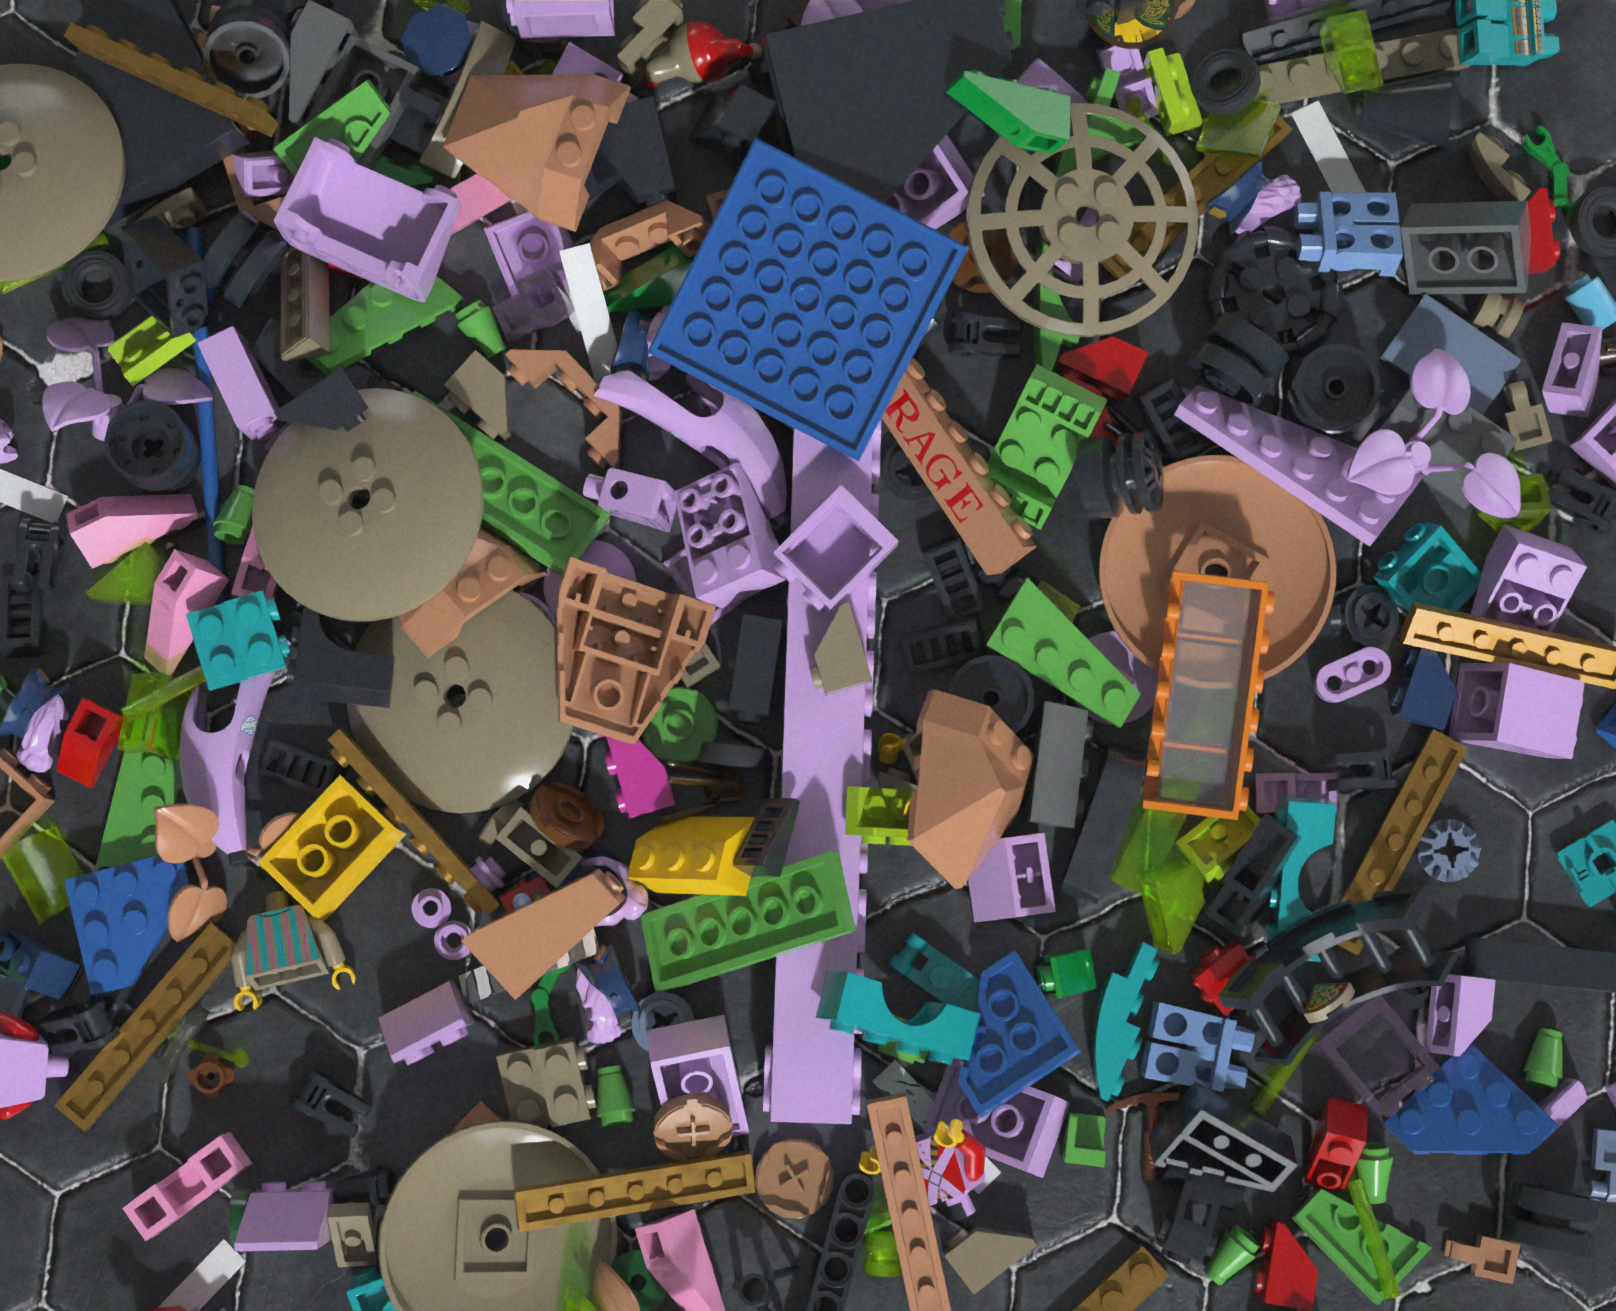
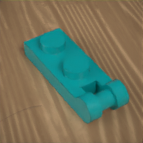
M910 931L904 940L907 944L898 956L893 955L888 964L941 1002L969 1011H975L980 991V980ZM919 952L928 958L920 972L911 966Z

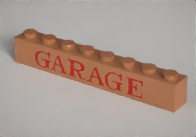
M912 358L882 419L986 575L1002 574L1037 547L1031 538L1033 535L1032 529L1022 517L1015 515L1009 506L1011 503L1009 495L1000 485L994 484L987 473L990 470L988 464L980 454L973 453L966 442L968 439L967 433L958 422L950 419L944 410L947 407L946 402L936 390L929 388L923 379L925 372L922 366Z

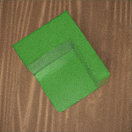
M1067 1112L1061 1159L1066 1163L1104 1167L1106 1151L1103 1149L1106 1118L1098 1115Z

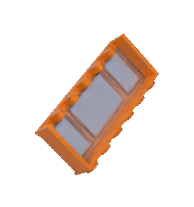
M1171 570L1147 751V766L1141 798L1142 808L1238 820L1239 810L1246 811L1249 788L1242 787L1244 771L1251 772L1254 757V748H1247L1249 732L1256 733L1259 720V709H1253L1254 694L1262 693L1264 670L1258 669L1260 653L1267 654L1270 631L1263 630L1265 614L1272 615L1275 591L1268 590V582Z

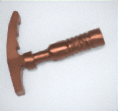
M1146 1092L1116 1101L1105 1109L1106 1113L1110 1114L1115 1113L1117 1109L1127 1108V1105L1138 1106L1139 1103L1147 1105L1145 1107V1115L1148 1116L1147 1130L1144 1132L1145 1148L1143 1153L1144 1180H1158L1159 1166H1155L1152 1163L1148 1140L1149 1134L1157 1126L1158 1116H1161V1108H1158L1157 1105L1164 1101L1180 1100L1179 1092Z

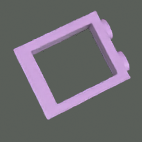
M506 0L507 13L510 14L511 25L518 27L521 39L615 36L614 0Z
M233 326L197 343L237 428L251 440L258 438L259 441H264L272 438L280 431L279 427L287 424L285 421H280L274 414L280 407L255 355L251 352L252 349L248 341Z
M840 485L773 552V557L778 561L773 567L789 583L796 579L806 589L802 596L817 611L824 607L831 613L897 547L898 540L849 491ZM838 509L877 550L829 596L790 555Z

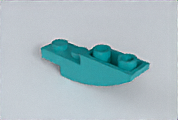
M1144 942L1138 943L1124 977L1108 972L1095 1012L1091 1051L1092 1071L1096 1094L1105 1101H1109L1111 1094L1118 1096L1126 1079V1074L1122 1073L1127 1058L1131 1060L1135 1058L1142 1043V1038L1137 1036L1140 1028L1127 1023L1126 1020L1129 1015L1136 1016L1144 998V995L1139 994L1141 986L1145 979L1151 981L1160 959L1155 957L1158 949Z

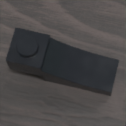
M1265 814L1222 880L1225 882L1224 886L1205 914L1234 935L1246 937L1265 908V902L1274 883L1302 836L1272 816Z

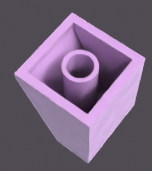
M1460 663L1456 687L1457 693L1454 699L1448 737L1457 742L1538 757L1572 759L1577 741L1576 733L1580 709L1583 704L1582 696L1585 682L1512 663Z

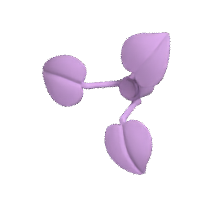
M81 316L54 321L47 328L48 341L57 349L68 352H81L89 349L92 356L96 390L94 388L86 389L82 384L70 381L50 385L45 389L42 397V410L45 420L52 432L69 424L92 420V435L104 441L108 424L119 410L126 407L120 397L113 394H104L97 347L110 346L114 343L113 329L102 320L87 319ZM161 368L144 378V384L136 386L127 405L137 402L142 394L145 400L160 402L165 405L213 401V394L193 374L178 368Z
M1433 349L1415 364L1410 376V387L1415 399L1426 408H1435L1433 415L1406 444H1404L1402 438L1396 432L1390 430H1378L1367 436L1352 457L1346 480L1364 485L1381 494L1399 495L1410 488L1414 475L1420 471L1424 475H1428L1432 472L1465 470L1469 473L1462 479L1461 489L1473 506L1496 517H1515L1520 511V481L1514 466L1503 456L1495 453H1484L1475 460L1474 466L1468 462L1430 464L1431 450L1425 443L1421 442V439L1439 420L1443 411L1451 415H1458L1463 412L1468 405L1471 394L1469 379L1459 362L1447 352L1441 349Z

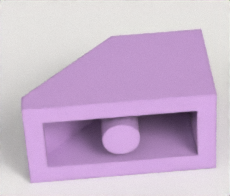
M1562 322L1542 389L1549 412L1588 417L1598 383L1602 338L1601 327Z
M1448 974L1442 986H1431L1425 1052L1461 1056L1492 1020L1495 980Z

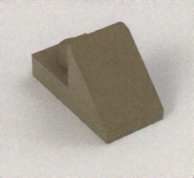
M354 1202L329 1204L327 1219L338 1267L378 1266L376 1205Z

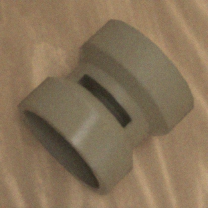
M1500 293L1483 294L1474 312L1472 323L1481 327L1489 325L1495 328L1497 334L1509 338L1523 313L1525 303L1515 298L1507 300Z

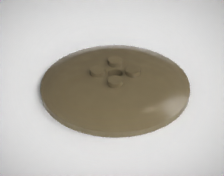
M34 64L0 65V158L4 156L12 157L10 165L0 171V282L17 281L44 274L78 255L99 235L108 223L119 202L126 173L125 147L121 131L110 110L102 99L85 83L65 72L46 66Z
M372 388L357 390L369 408L363 412L366 420L349 432H346L343 426L335 431L291 423L275 441L267 454L255 485L252 507L253 531L264 564L275 581L286 593L311 610L331 618L356 622L376 621L398 616L417 608L439 593L455 577L471 553L480 529L484 505L483 480L476 455L466 436L445 413L433 404L409 393L392 389ZM361 490H368L370 492L369 503L362 509H354L352 501L355 494Z
M510 590L464 622L458 637L429 658L403 631L398 616L372 621L361 636L355 652L395 656L390 708L347 704L350 726L359 747L408 800L429 809L450 813H474L494 809L508 804L532 790L550 773L562 756L574 726L558 721L557 628L537 605L522 594ZM455 684L462 686L466 692V700L460 707L451 705L447 698L448 690Z
M502 1120L473 1124L458 1129L431 1144L414 1159L398 1179L388 1198L380 1224L378 1239L380 1273L385 1290L395 1310L592 1311L588 1304L593 1305L592 1286L597 1265L604 1261L607 1265L611 1266L616 1258V1216L519 1232L513 1188L599 1175L600 1173L584 1153L562 1136L543 1127L520 1121ZM494 1228L503 1229L505 1232L504 1243L496 1249L488 1248L485 1244L487 1233Z

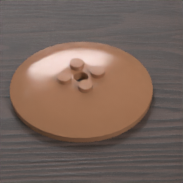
M1199 456L1164 467V499L1161 510L1147 512L1143 508L1141 514L1134 515L1129 512L1124 502L1122 514L1120 517L1112 518L1103 540L1099 562L1100 591L1107 616L1115 632L1134 656L1158 673L1171 570L1205 574V569L1209 565L1219 564L1226 570L1227 577L1266 581L1269 583L1268 590L1275 591L1272 615L1265 614L1263 630L1270 631L1267 654L1260 653L1258 669L1264 670V680L1279 673L1299 658L1313 643L1328 617L1336 587V558L1332 539L1321 514L1235 456ZM1188 582L1182 629L1245 636L1251 590ZM1180 641L1175 681L1188 686L1206 689L1237 688L1243 649Z

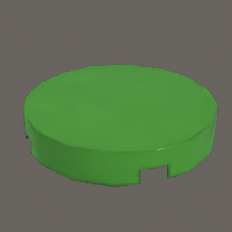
M674 686L661 702V707L643 731L642 737L649 750L657 758L665 762L667 759L693 762L699 760L702 742L715 741L718 732V719L713 705L703 694L690 687Z

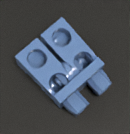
M1319 192L1316 202L1296 204L1293 213L1295 229L1314 230V234H1299L1296 247L1297 260L1317 261L1318 272H1329L1330 269L1336 271L1372 269L1378 270L1379 276H1395L1403 256L1400 225H1398L1399 216L1396 192L1337 193L1331 195V192Z
M1153 1001L1146 1036L1185 1044L1187 1047L1183 1049L1145 1040L1139 1076L1192 1086L1197 1082L1208 1089L1221 1092L1224 1091V1088L1244 1089L1247 1079V1068L1229 1064L1232 1049L1251 1052L1255 1032L1236 1025L1237 1021Z

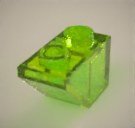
M1366 9L1328 17L1319 33L1328 69L1343 93L1346 94L1382 86L1384 83Z

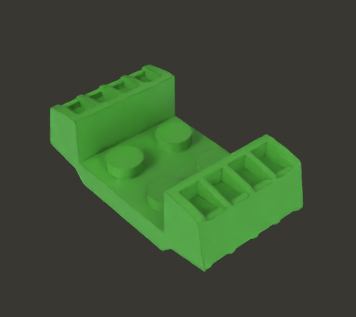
M1039 364L1036 365L987 462L990 469L987 473L995 485H1000L1007 492L1011 499L1009 506L1015 515L1022 517L1028 524L1041 530L1076 462L1078 443L1081 439H1086L1090 436L1108 399L1043 368Z

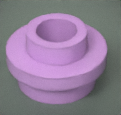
M481 856L475 859L477 864L470 870L489 892L494 891L497 887L502 889L505 883L501 878L506 875V872L491 856L486 861Z
M425 889L419 892L413 900V917L424 927H439L451 915V901L439 889ZM430 900L435 901L438 905V911L433 916L427 915L424 910L425 904Z
M461 921L445 922L435 933V948L446 959L459 960L471 952L462 942L457 948H453L448 944V937L451 933H458L461 939H464L472 932L470 927Z

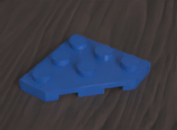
M158 855L64 880L91 996L135 984L149 956L155 951L168 930V910L172 899L182 887L192 885L186 862L168 863Z
M1015 950L984 970L981 974L979 996L976 1009L973 1011L980 1015L969 1061L964 1060L958 1078V1084L981 1118L1082 1052Z
M1472 1044L1467 1047L1461 1056H1452L1384 1122L1385 1127L1413 1154L1454 1153L1455 1155H1488V1153H1512L1513 1155H1530L1558 1127L1557 1123Z

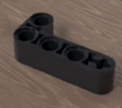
M1108 740L1099 764L1095 787L1061 879L1060 892L1095 904L1098 903L1146 771V753Z

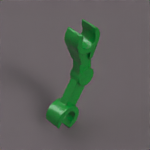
M1538 126L1534 132L1540 137L1541 145L1533 144L1530 137L1526 134L1521 140L1522 146L1526 152L1543 163L1548 169L1552 179V200L1555 207L1560 206L1565 210V223H1567L1573 207V203L1568 200L1567 176L1569 175V167L1562 163L1556 155L1548 130L1545 127Z
M571 964L544 974L537 989L531 995L536 1014L533 1035L535 1046L541 1044L539 1038L543 1031L551 1032L554 1036V1042L560 1040V1034L550 1015L549 994L559 974L566 971Z

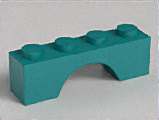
M1282 796V806H1276L1274 818L1302 836V838L1288 858L1267 898L1268 907L1273 908L1272 923H1266L1265 946L1268 941L1288 927L1314 914L1305 908L1300 899L1298 877L1304 862L1311 854L1320 848L1333 844L1336 804L1330 799ZM1318 955L1307 960L1321 962Z
M827 971L816 1018L830 1022L829 1030L847 1035H853L854 1030L864 1033L862 1040L879 1045H886L887 1040L897 1043L895 1049L897 1051L919 1055L920 1050L930 1053L928 1060L952 1065L953 1059L969 1061L980 1014L947 1003L925 1002L921 1010L912 1019L902 1023L887 1008L881 982L850 972Z

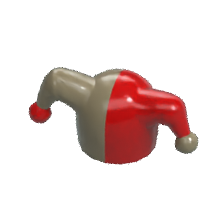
M690 21L680 26L671 36L668 51L651 59L646 64L643 83L648 88H653L660 82L674 77H681L693 83H713L725 76L730 70L732 62L744 57H749L753 60L760 58L762 48L757 43L747 45L736 38H728L706 22Z

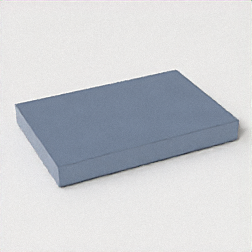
M1427 294L1419 301L1380 357L1381 360L1410 379L1415 364L1433 349H1441L1447 352L1459 362L1469 379L1471 394L1468 405L1484 415L1521 361L1513 353Z

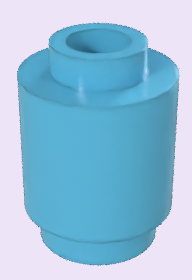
M1588 274L1567 287L1571 293L1565 299L1583 325L1601 327L1603 330L1616 321V301L1599 276L1591 280Z

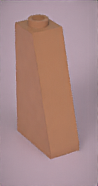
M598 868L474 929L461 942L516 1000L626 898L621 893L624 888L613 874L608 871L604 874Z

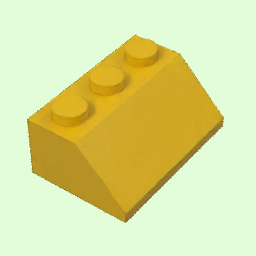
M339 775L258 863L312 916L326 920L401 841L406 833L399 826L395 825L377 805L343 776Z
M689 816L662 822L636 840L627 878L656 893L746 896L751 876L735 868L733 864L755 817Z

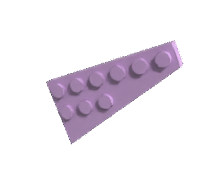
M1199 385L1179 404L1174 414L1369 547L1424 476L1421 473L1415 474L1410 488L1399 495L1381 494L1364 485L1347 481L1348 468L1357 448Z

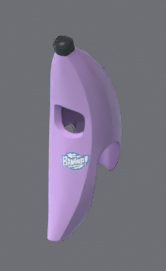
M629 370L603 376L594 388L593 396L610 401L643 416L701 453L720 470L736 462L741 463L759 504L773 529L782 528L790 522L791 518L785 511L787 487L784 463L772 434L752 406L690 374H687L685 379L709 407L711 416L697 417Z
M275 672L240 682L232 721L225 729L219 732L207 733L206 693L199 691V686L194 688L184 713L180 737V771L184 794L188 804L207 807L216 814L219 828L215 836L210 840L215 846L228 854L229 865L232 867H238L249 862L247 856L244 777L260 713Z

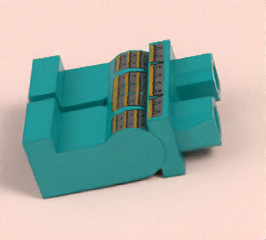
M1455 0L1457 26L1463 27L1457 31L1459 65L1527 66L1538 59L1549 58L1560 50L1559 37L1553 33H1544V23L1555 19L1557 13L1556 0H1472V12L1469 14L1466 9L1469 0ZM1474 37L1475 50L1471 52L1469 41Z

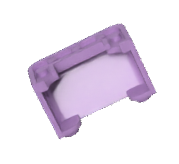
M315 137L273 220L284 240L296 249L412 300L426 302L461 208L457 194L441 185H436L434 189L426 188L423 193L355 163L352 156L348 154L350 148L342 142L331 138L325 142Z

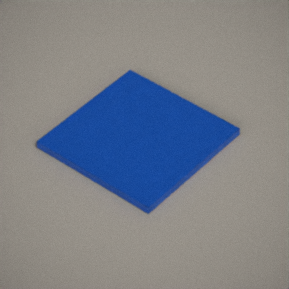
M755 138L647 352L839 452L860 461L969 247Z

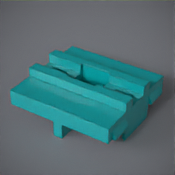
M1614 819L1607 821L1555 853L1563 867V871L1569 876L1574 884V889L1580 894L1587 907H1592L1616 892V822ZM1605 853L1610 866L1598 872L1592 860Z

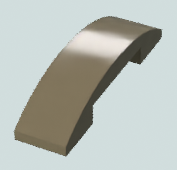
M480 21L465 54L466 60L438 124L431 131L418 163L451 179H455L463 163L446 151L443 145L470 76L504 75L516 38Z

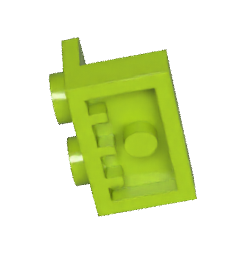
M1163 47L1149 51L1144 60L1143 67L1146 76L1151 79L1157 110L1165 136L1201 126L1202 118L1192 94L1181 55L1175 53L1165 56Z
M150 315L115 340L107 349L121 367L124 377L133 387L194 343L196 339L193 332L174 338Z
M847 786L845 835L862 836L861 844H886V837H889V845L912 846L907 841L909 815L903 816V812L913 790Z
M1247 805L1246 811L1239 810L1238 820L1207 817L1180 838L1176 844L1203 875L1205 883L1212 889L1218 884H1225L1222 880L1261 820Z

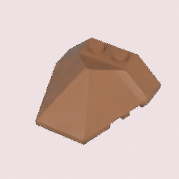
M594 74L471 75L443 147L478 175L486 178L498 187L510 199H514L526 208L538 220L576 232L589 198V194L584 186L608 122L618 123L631 88L629 85Z
M480 525L471 553L455 577L430 600L415 609L398 615V620L403 631L429 658L458 637L464 622L510 590L516 592L525 591L545 577L547 572L536 559Z
M568 557L557 592L558 721L634 745L661 707V702L672 686L677 684L684 674L682 672L688 663L705 644L716 606L683 594H670L607 573L605 568Z
M934 689L928 691L917 721L916 733L922 735L921 755L914 757L913 769L919 770L918 791L911 792L907 841L955 889L963 887L1017 818L1035 755L989 706Z

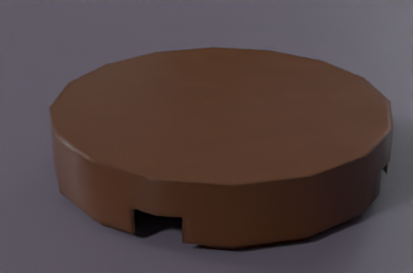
M965 220L958 223L948 236L969 247ZM1006 228L983 230V242L989 259L1001 280L1006 284L1013 277L1018 263L1009 244ZM969 247L951 283L959 290L973 295L990 294L992 292L977 270Z
M552 782L547 787L540 786L531 797L529 811L535 825L545 836L562 847L574 850L589 849L596 844L605 827L602 813L598 807L594 811L589 805L591 799L571 785Z

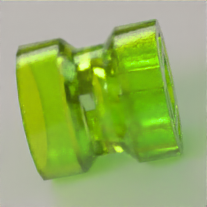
M884 1231L865 1232V1246L870 1249V1252H868V1256L863 1260L862 1272L873 1276H902L894 1233Z

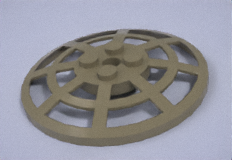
M1071 103L1070 119L1073 136H1070V140L1053 154L1074 148L1076 170L1057 178L1041 164L1043 160L1053 154L1035 152L1029 155L1022 148L1014 146L1001 136L982 159L972 180L967 201L966 228L969 247L977 270L989 290L1007 309L1023 321L1044 331L1064 336L1094 337L1112 334L1132 327L1152 315L1172 296L1183 281L1193 259L1198 238V209L1195 191L1185 166L1176 151L1157 131L1141 119L1116 108L1101 104ZM1086 114H1098L1120 120L1138 129L1147 137L1133 152L1128 147L1114 140L1089 135ZM1090 147L1109 151L1123 158L1125 162L1113 176L1103 171L1092 169ZM1158 147L1168 157L1179 176L1187 206H1166L1160 184L1150 167L1145 163ZM1002 154L1020 167L1009 187L1005 202V212L981 214V200L987 178L994 163ZM1136 172L1142 176L1148 186L1154 206L1132 205L1130 196L1124 186ZM1030 175L1047 191L1041 200L1039 210L1017 211L1021 190ZM1089 207L1094 211L1096 215L1094 226L1084 227L1079 224L1076 219L1078 208ZM1155 222L1151 244L1145 256L1142 257L1127 242L1132 232L1133 223ZM1167 222L1188 223L1183 255L1174 274L1166 283L1152 265L1163 246ZM1039 226L1048 248L1036 262L1031 258L1023 244L1019 227ZM1006 228L1012 252L1026 271L1011 289L1001 280L989 259L983 242V230ZM1114 254H1117L1132 269V271L1116 281L1099 285L1098 263L1109 259ZM1060 258L1082 265V286L1065 283L1052 277L1047 272ZM1140 278L1156 295L1147 304L1128 315L1110 321L1099 322V298L1119 293L1135 284ZM1037 283L1057 294L1083 299L1082 323L1068 322L1050 317L1033 309L1022 299Z

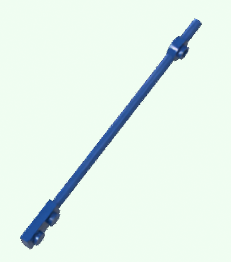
M198 227L187 228V245L203 259L202 229ZM206 287L207 304L215 299L218 287L212 289ZM208 326L193 331L196 339L194 342L196 377L212 392L211 372L197 344L209 338ZM210 400L197 402L208 561L225 575L223 542L215 537L216 528L213 525L221 511L213 401ZM226 586L224 587L214 606L224 603V601H227ZM202 669L203 688L207 690L208 686ZM240 682L223 688L240 687Z

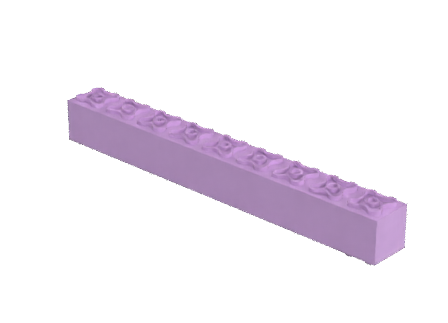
M881 420L860 461L794 428L791 534L840 485L849 491L878 520L879 494L871 493L872 484H878L880 476ZM836 509L790 557L831 596L877 548ZM871 572L831 613L824 607L817 611L802 596L806 589L796 579L789 583V593L786 601L788 622L783 754H781V763H783L782 798H796L800 801L783 867L829 851L839 852L856 931L776 957L773 1045H766L763 1094V1112H771V1122L852 1124V1115H860L861 1048H854V1034H862V1032L854 1030L853 1035H847L829 1030L830 1022L817 1019L816 1014L827 971L850 972L864 977V969L856 968L857 953H865L867 889H859V873H867L868 844H861L862 836L845 835L847 786L870 787L872 730H864V716L871 717L873 704L874 651H867L866 647L867 639H873L875 634L876 572ZM849 602L871 673L872 682L825 696L823 687L815 689L809 666L815 665L814 654L840 605Z

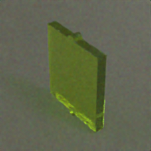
M1253 100L1246 108L1232 115L1218 116L1210 113L1208 118L1203 120L1204 128L1196 145L1197 151L1260 159L1269 136L1274 134L1273 126L1281 109L1280 103Z

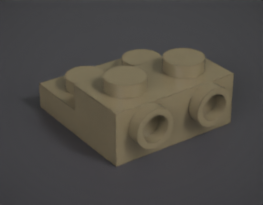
M641 0L634 9L633 22L636 35L634 33L630 34L618 48L620 53L617 55L620 72L623 74L622 79L632 88L643 79L646 64L651 59L668 51L671 36L680 26L684 25V16L681 10L683 5L680 0Z
M575 1036L497 1054L496 1058L511 1121H520L540 1127L551 1125L553 1128L591 1119V1108L597 1107V1101L593 1085L585 1084L582 1070L588 1069L587 1056L583 1045L577 1047Z

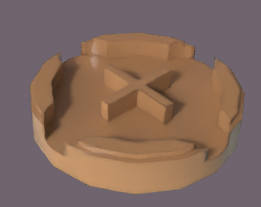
M687 1094L672 1099L664 1104L655 1115L653 1133L656 1146L665 1156L677 1161L715 1156L731 1140L732 1119L729 1109L719 1099L705 1094Z
M788 1138L774 1143L763 1153L756 1168L755 1185L760 1199L770 1211L784 1218L800 1219L815 1213L826 1204L833 1190L834 1172L829 1157L818 1145L806 1139Z

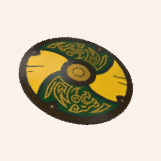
M1149 0L1146 9L1141 15L1130 22L1118 25L1115 11L1102 15H1091L1089 13H1085L1093 31L1104 41L1120 48L1140 49L1157 43L1169 32L1175 19L1176 4L1175 0Z

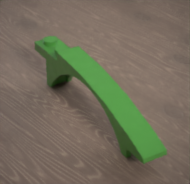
M1106 68L1098 78L1092 77L1085 94V99L1090 100L1089 104H1101L1109 107L1121 73ZM1086 114L1088 131L1091 136L1111 139L1126 147L1141 144L1142 139L1147 137L1138 129L1120 120L1098 114ZM1090 147L1092 163L1111 153L1106 150ZM1074 148L1057 152L1052 173L1057 178H1060L1062 175L1076 170ZM1040 229L1035 262L1048 248ZM1051 268L1047 273L1053 277ZM1039 283L1033 287V309L1053 318L1073 322L1063 306L1059 294L1043 287ZM1033 325L1035 367L1039 364L1052 372L1060 346L1072 348L1073 343L1077 344L1080 337L1064 336L1044 331Z

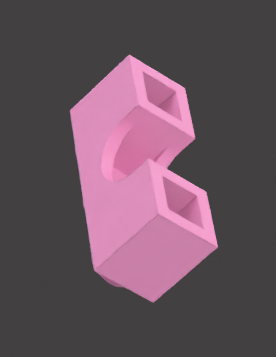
M231 1132L222 1134L190 1157L187 1163L162 1181L151 1186L122 1209L144 1240L147 1241L165 1230L253 1163Z

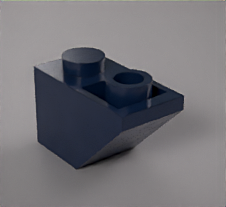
M1410 646L1402 664V668L1407 669L1403 684L1397 683L1391 696L1390 705L1395 706L1392 716L1430 730L1445 729L1457 691L1437 651Z
M7 926L0 937V970L25 988L63 1001L80 964L63 952Z

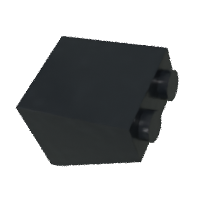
M654 97L626 102L618 123L608 122L596 154L614 174L617 185L638 211H642L665 200L678 205Z

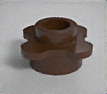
M207 1052L203 1055V1062L196 1068L189 1070L187 1078L200 1092L204 1093L205 1098L213 1100L220 1096V1090L226 1083L234 1081L235 1071L232 1067H226L220 1062L217 1053ZM209 1072H213L215 1074L214 1079H210L208 1077Z

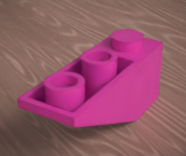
M607 737L610 751L605 752L604 757L609 774L618 775L621 789L615 790V795L621 813L628 811L629 818L634 819L677 806L671 783L667 780L669 777L667 769L639 740L632 745Z

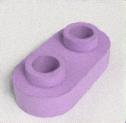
M1364 648L1322 667L1315 675L1314 689L1317 695L1326 702H1341L1383 683L1391 672L1390 659L1379 648ZM1365 661H1370L1374 664L1375 671L1372 675L1364 673L1362 665ZM1330 676L1336 677L1339 680V688L1336 691L1329 689L1327 686V680Z

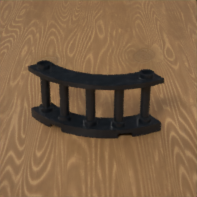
M1422 890L1383 891L1373 893L1372 898L1374 900L1353 905L1349 899L1324 908L1293 924L1266 943L1269 950L1254 963L1248 959L1235 972L1217 997L1224 1008L1250 1010L1266 1037V1040L1254 1056L1257 1062L1290 1065L1303 1046L1326 1024L1345 1011L1371 998L1406 988L1443 985L1458 956L1455 952H1431L1415 921L1427 902ZM1401 930L1414 954L1390 959L1376 932ZM1359 937L1374 964L1347 975L1331 947ZM1318 955L1333 983L1350 982L1355 993L1345 1007L1341 1004L1333 1011L1327 1013L1328 1019L1309 1023L1304 1016L1309 998L1294 975L1293 970L1311 957ZM1281 982L1296 1009L1277 1026L1263 1001L1273 988Z

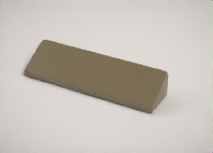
M293 246L286 250L281 257V359L285 362L320 356L330 352L329 263L304 253Z

